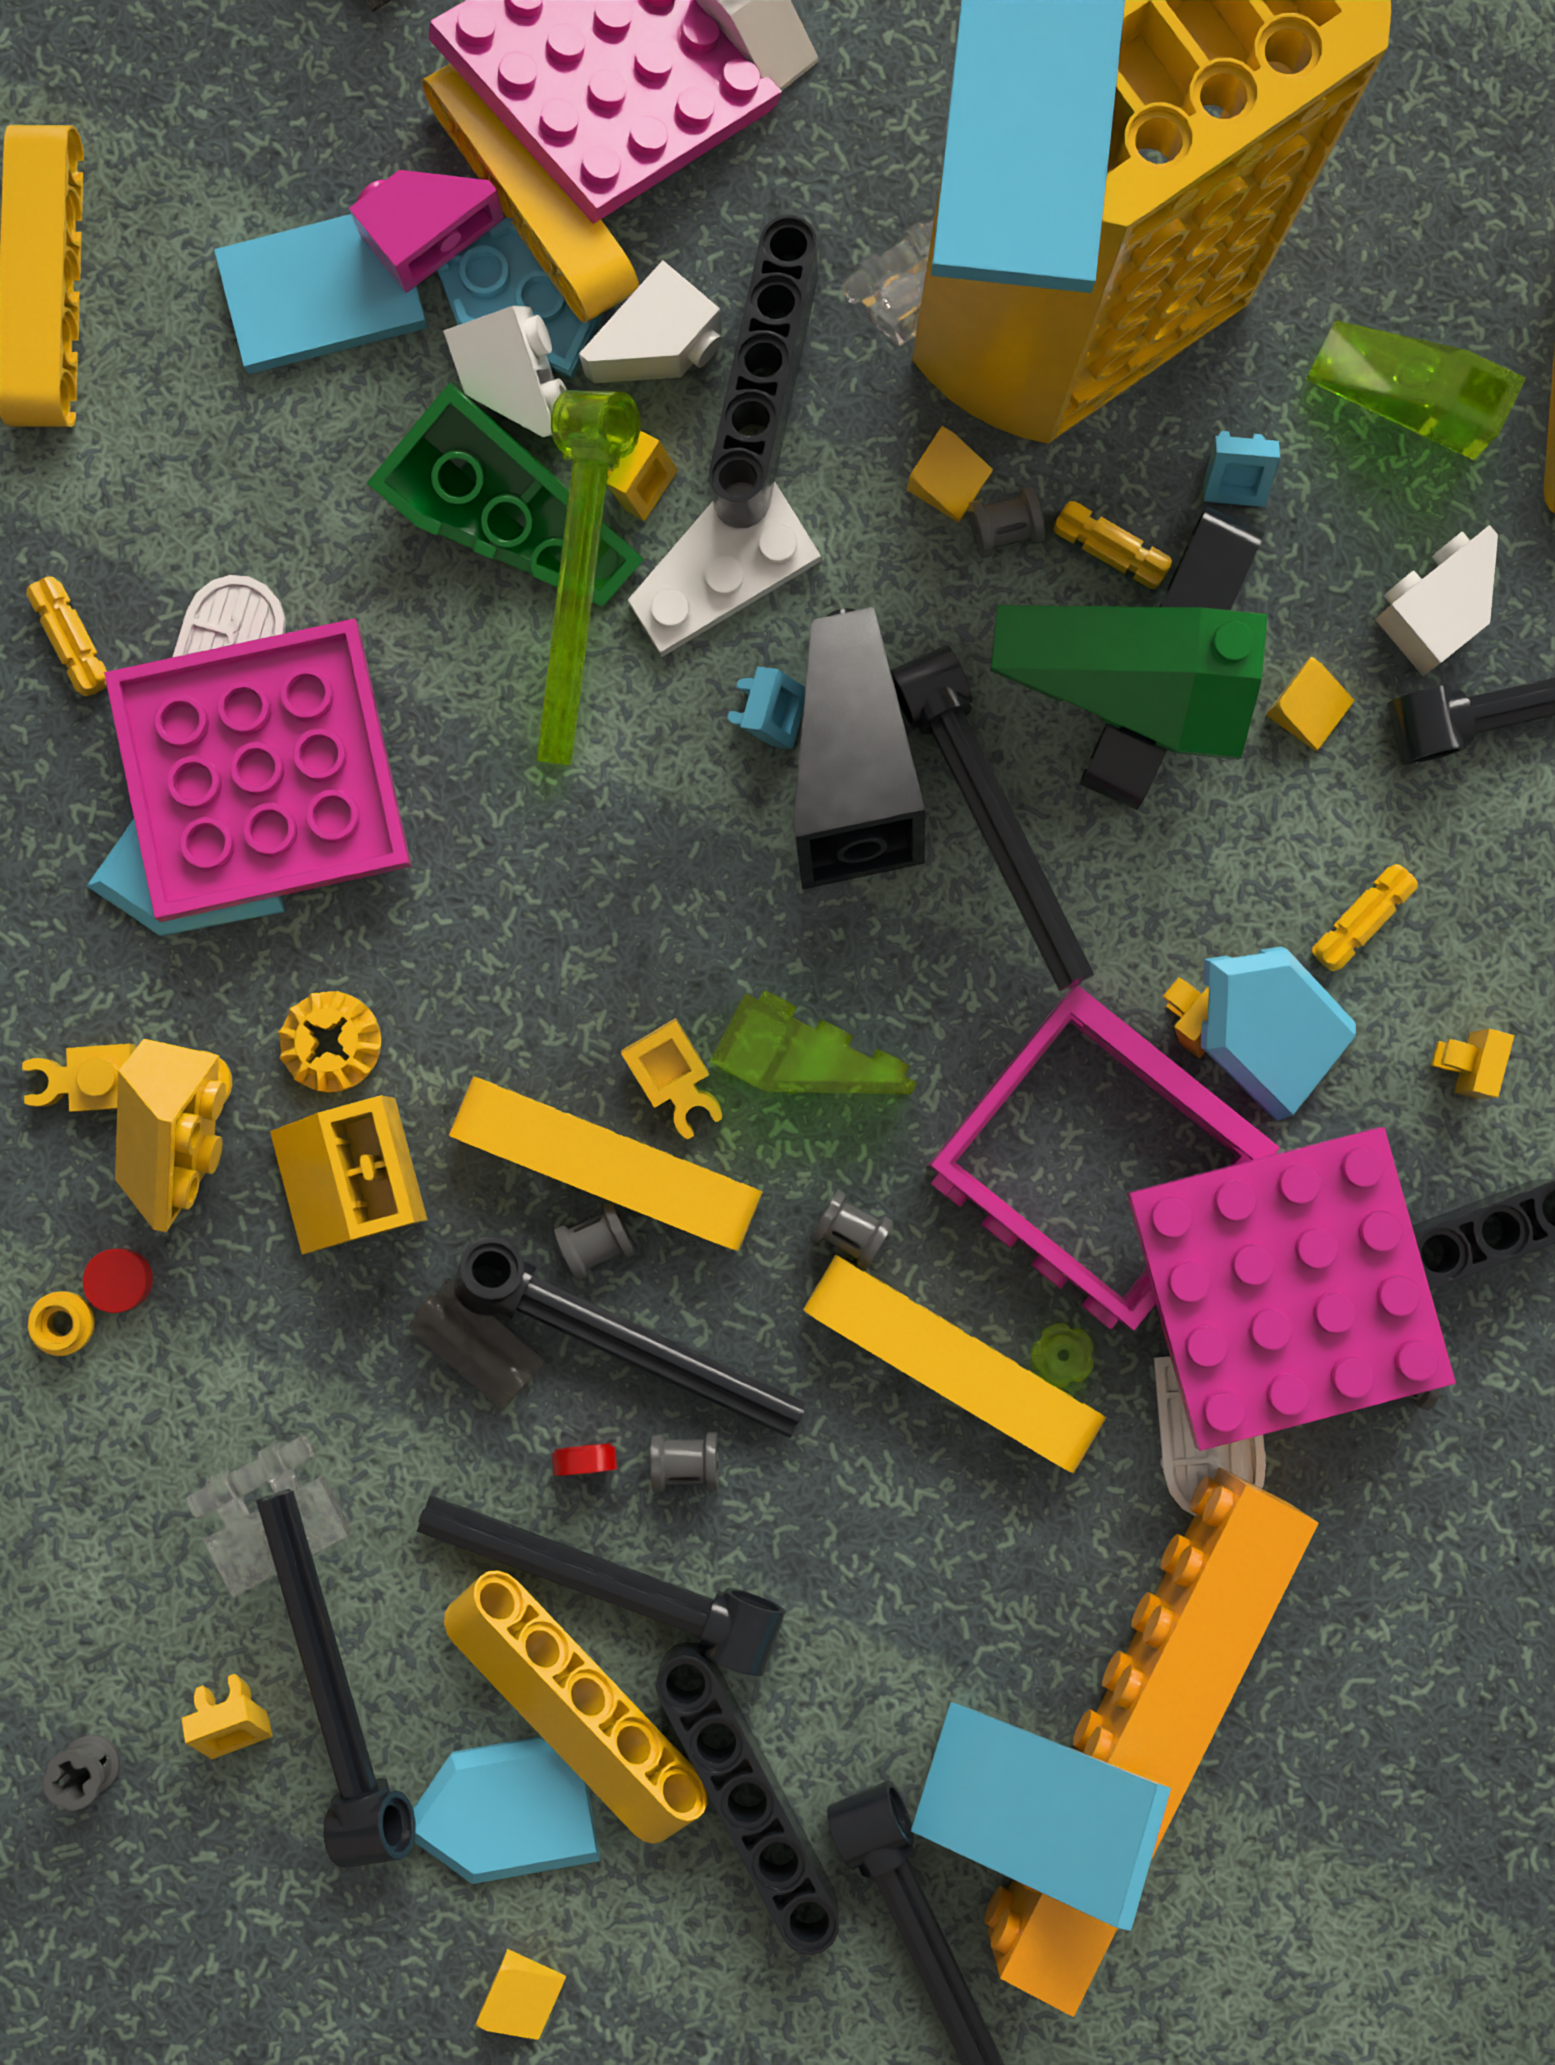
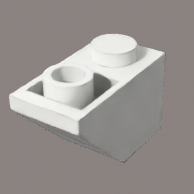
M510 306L443 331L465 395L542 437L561 435L571 431L567 417L572 415L571 400L562 380L559 378L554 379L546 355L552 352L551 339L544 321L539 315H533L531 307Z
M1490 525L1472 540L1462 531L1432 556L1433 560L1439 565L1423 579L1415 571H1412L1384 595L1391 605L1375 620L1422 676H1425L1490 624L1498 534Z

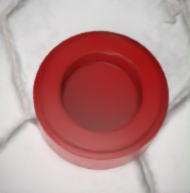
M128 1248L108 1249L98 1253L89 1261L83 1274V1289L87 1299L93 1306L108 1313H120L138 1307L148 1297L153 1283L152 1270L147 1260L138 1252Z
M612 1443L554 1449V1452L551 1453L553 1476L618 1469L616 1446H612Z

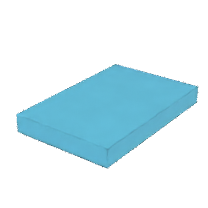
M351 214L214 249L243 366L248 374L428 328L418 287L415 286L405 293L361 238Z

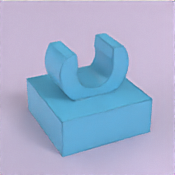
M1221 431L1219 436H1215L1204 477L1203 502L1266 507L1280 461L1279 441L1265 440L1261 434H1254L1253 439L1230 437L1229 431Z
M757 666L754 679L742 678L737 682L736 688L749 695L745 712L729 711L727 718L732 723L771 746L793 750L803 715L805 687L779 669Z

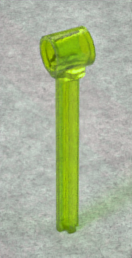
M566 390L558 396L551 413L553 440L558 449L563 452L562 459L573 463L537 753V761L572 766L608 468H619L620 458H625L632 453L640 435L638 406L634 399L626 392Z

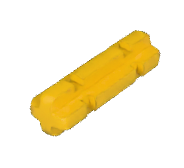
M1070 501L1064 506L1053 528L1057 535L1074 544L1076 539L1084 543L1082 547L1084 551L1124 574L1127 569L1135 573L1133 579L1149 589H1156L1161 584L1172 564L1170 556L1153 546L1149 551L1141 547L1144 541L1103 517H1100L1098 521L1090 517L1093 511L1076 501Z
M51 576L42 578L38 582L29 585L26 590V596L34 611L39 612L41 616L40 623L61 663L66 664L67 668H69L66 673L75 690L83 696H91L107 688L104 674L107 670L103 662L98 661L97 657H94L97 651L76 610H72L70 605H68L70 604V599L62 583Z
M1398 864L1388 867L1374 881L1376 888L1371 887L1369 890L1367 889L1333 925L1336 930L1334 932H1326L1313 946L1312 954L1324 967L1333 972L1342 969L1356 954L1354 948L1363 947L1397 911L1394 905L1404 903L1418 887V882L1408 870Z

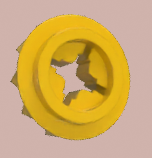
M339 991L311 993L300 1003L289 1008V1014L283 1027L278 1031L281 1048L280 1059L293 1075L294 1080L311 1089L322 1092L343 1091L359 1084L373 1070L381 1050L380 1028L371 1010L359 999ZM347 1020L341 1027L342 1032L337 1040L344 1047L342 1050L350 1057L345 1059L343 1056L326 1052L311 1062V1059L316 1055L315 1050L320 1042L314 1036L315 1032L309 1028V1025L312 1024L315 1027H321L330 1031L337 1025L341 1026Z

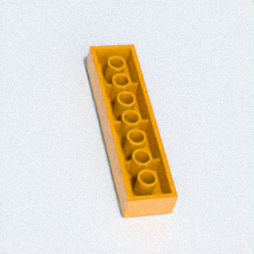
M1219 1467L1214 1479L1205 1476L1198 1484L1189 1507L1190 1511L1195 1513L1196 1516H1194L1184 1537L1176 1534L1169 1542L1160 1568L1166 1571V1574L1156 1594L1147 1592L1140 1600L1131 1622V1627L1137 1630L1126 1654L1119 1650L1111 1658L1102 1680V1686L1108 1690L1097 1712L1088 1709L1084 1713L1073 1737V1746L1078 1748L1077 1751L1171 1788L1152 1858L1319 1524L1287 1501ZM1014 1879L1008 1889L1002 1886L996 1889L984 1917V1923L989 1926L987 1932L1000 1979L1074 2017L1118 1928Z

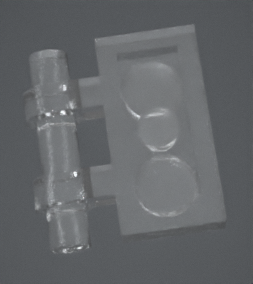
M934 219L927 224L921 221L914 224L903 232V241L881 256L876 253L868 256L857 264L858 272L841 283L842 291L849 302L855 305L861 301L869 322L899 346H902L916 336Z
M303 1435L283 1446L279 1442H275L258 1452V1459L232 1473L227 1469L218 1472L206 1480V1487L187 1497L189 1509L195 1518L201 1519L217 1510L225 1525L223 1529L203 1539L232 1598L277 1574L259 1510L250 1514L243 1502V1496L268 1482L274 1493L285 1489L294 1490L312 1555L349 1536L353 1532L324 1475L300 1486L295 1476L294 1468L314 1458L313 1449Z

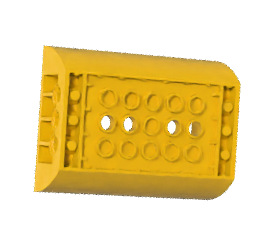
M1125 0L1096 282L1092 293L931 276L941 187L940 180L912 361L937 389L972 416L997 429L1021 438L1049 444L1248 306L1388 48L1391 0ZM1216 105L1223 108L1220 118L1211 116L1204 110L1203 106ZM1152 148L1160 151L1167 157L1169 162L1154 164L1146 161L1139 154L1138 150Z

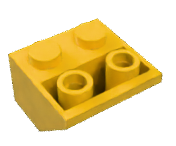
M143 1039L118 1070L115 1180L153 1230L167 1232L182 1209L189 1210L192 1207L198 1193L199 1183L205 1173L213 1174L219 1164L223 1141L222 1137L215 1135V1121L220 1116L224 1105L226 1085L218 1081L219 1055Z
M380 1095L315 1113L270 1131L302 1255L427 1221L402 1121L394 1097Z

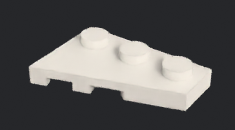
M737 482L730 485L725 491L734 496L749 493L754 486L746 482ZM774 482L770 506L765 517L758 524L748 528H734L726 525L718 518L712 501L628 599L629 606L658 653L663 657L821 562V555L776 482Z

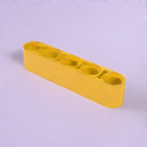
M451 64L422 79V88L434 115L477 177L482 180H489L496 188L504 215L507 218L514 219L511 223L517 230L518 235L576 317L582 323H587L628 299L639 287V281L630 260L603 221L600 219L593 224Z
M9 125L4 135L0 240V417L8 427H72L76 422V412H70V401H77L78 352H72V341H78L80 292H74V281H80L82 232H76V221H82L83 172H77L78 161H84V150L80 134L73 125Z
M475 1076L470 1081L449 1133V1136L736 1251H739L763 1193V1191L739 1183L729 1177L684 1159H679L669 1153L629 1137H624L614 1133V1131L569 1113H564L554 1107L509 1089H504Z
M838 1255L834 1256L803 1308L806 1313L1073 1474L1107 1418L1030 1370L1019 1366L1018 1363L977 1338L964 1333L962 1329L922 1305L911 1301L909 1297L869 1273L856 1268L854 1264Z
M498 1570L488 1571L449 1604L445 1611L444 1625L446 1633L454 1645L635 1836L644 1842L652 1844L663 1842L704 1813L708 1804V1793L694 1766L516 1579L505 1572Z

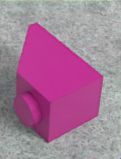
M398 170L386 180H377L369 184L360 193L357 202L349 207L361 238L405 293L409 292L504 220L497 190L489 180Z

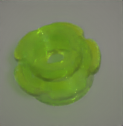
M1065 1323L1052 1324L1043 1330L1041 1339L1034 1342L1031 1350L1032 1364L1036 1369L1041 1370L1043 1380L1055 1387H1066L1070 1382H1082L1090 1375L1094 1366V1361L1091 1358L1094 1345L1089 1335L1082 1329H1070ZM1062 1349H1066L1069 1352V1358L1064 1362L1060 1361L1057 1356L1058 1352Z

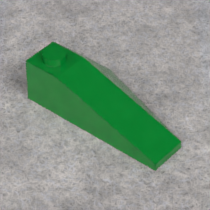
M454 382L448 383L366 482L416 527L471 548L474 552L490 559L494 558L527 572L539 580L602 607L644 560L636 550L471 397L465 395L464 391Z
M997 605L990 671L1056 701L1061 702L1064 700L1101 717V721L1119 729L1123 726L1156 741L1155 745L1173 753L1239 760L1243 755L1262 681L1268 614L1202 607Z

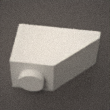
M696 0L703 10L715 20L721 31L744 58L757 67L762 79L770 77L781 91L818 62L819 57L791 0Z
M662 260L579 353L584 375L593 383L682 377L693 364L698 368L704 366L718 350L722 342V337L719 335L722 332L720 308Z

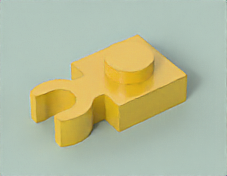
M676 1018L621 1050V1055L654 1108L669 1099L672 1100L675 1105L674 1124L677 1131L688 1140L694 1136V1131L686 1120V1114L692 1107H705L715 1122L722 1119L718 1100L711 1093L698 1090L695 1083L709 1076V1071Z
M116 1044L66 1048L67 1067H62L53 1060L32 1058L22 1063V1070L43 1071L49 1081L48 1087L43 1093L25 1095L24 1103L31 1106L47 1107L56 1104L64 1095L68 1094L69 1112L117 1109L118 1070L136 1049V1045Z

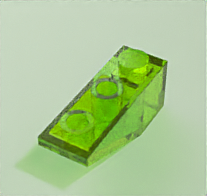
M1335 320L1305 380L1475 460L1499 435L1526 377L1466 349Z
M766 990L762 991L759 999L747 993L744 994L709 1061L713 1066L767 1094L909 1096L913 1093L918 1083L906 1077L910 1066L905 1062L879 1049H876L872 1058L850 1048L849 1045L853 1039L852 1035L821 1019L815 1029L792 1017L797 1009L796 1006Z

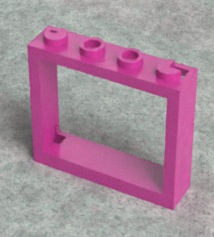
M1078 985L1066 992L927 1166L938 1174L931 1184L953 1203L961 1208L966 1200L969 1199L988 1214L981 1225L1001 1242L1011 1248L1017 1240H1020L1038 1256L1031 1263V1266L1060 1289L1069 1280L1088 1297L1081 1306L1102 1324L1112 1329L1119 1321L1124 1326L1135 1330L1156 1304L1147 1269L1144 1270L1122 1298L959 1166L956 1161L1069 1022L1236 1155L1228 1166L1276 1154L1280 1147Z

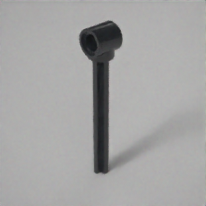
M945 645L890 670L897 699L906 720L913 729L919 727L922 734H933L1058 990L1062 991L1068 987L1069 989L1080 985L1082 981L1093 977L1094 972L966 718L972 709V694L965 673L955 653L948 645Z
M1555 677L1467 697L1461 690L1452 691L1449 685L1437 686L1409 693L1388 702L1387 707L1402 765H1413L1460 752L1472 743L1474 735L1477 733L1555 716Z
M495 1236L480 1238L471 1243L463 1252L454 1287L456 1297L461 1305L473 1314L481 1316L501 1314L512 1319L515 1312L518 1311L788 1438L792 1437L796 1425L802 1418L804 1402L533 1276L536 1266L524 1261L517 1247L506 1239ZM485 1265L496 1267L502 1272L506 1283L497 1288L483 1287L475 1280L472 1271Z
M285 1489L272 1495L263 1496L257 1499L256 1503L339 1793L332 1797L331 1806L327 1810L324 1820L323 1837L325 1849L330 1860L336 1866L343 1868L400 1860L406 1857L413 1847L416 1831L414 1810L403 1792L397 1790L390 1791L387 1779L375 1778L294 1490Z
M433 1495L429 1496L426 1507L422 1510L418 1521L417 1532L700 1636L701 1639L698 1647L704 1648L703 1652L706 1657L723 1667L751 1676L764 1675L786 1613L785 1609L775 1602L740 1589L727 1588L724 1592L717 1591L715 1599L703 1596Z
M888 1780L830 1804L827 1807V1817L831 1834L840 1856L848 1868L852 1870L859 1868L862 1876L867 1878L874 1877L961 2064L1005 2065L908 1858L914 1851V1833L911 1832L912 1823L897 1788Z

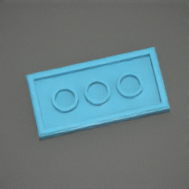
M961 0L931 276L1092 293L1096 282L1125 0Z
M950 1702L911 1832L1111 1926L1131 1931L1171 1788L969 1707Z

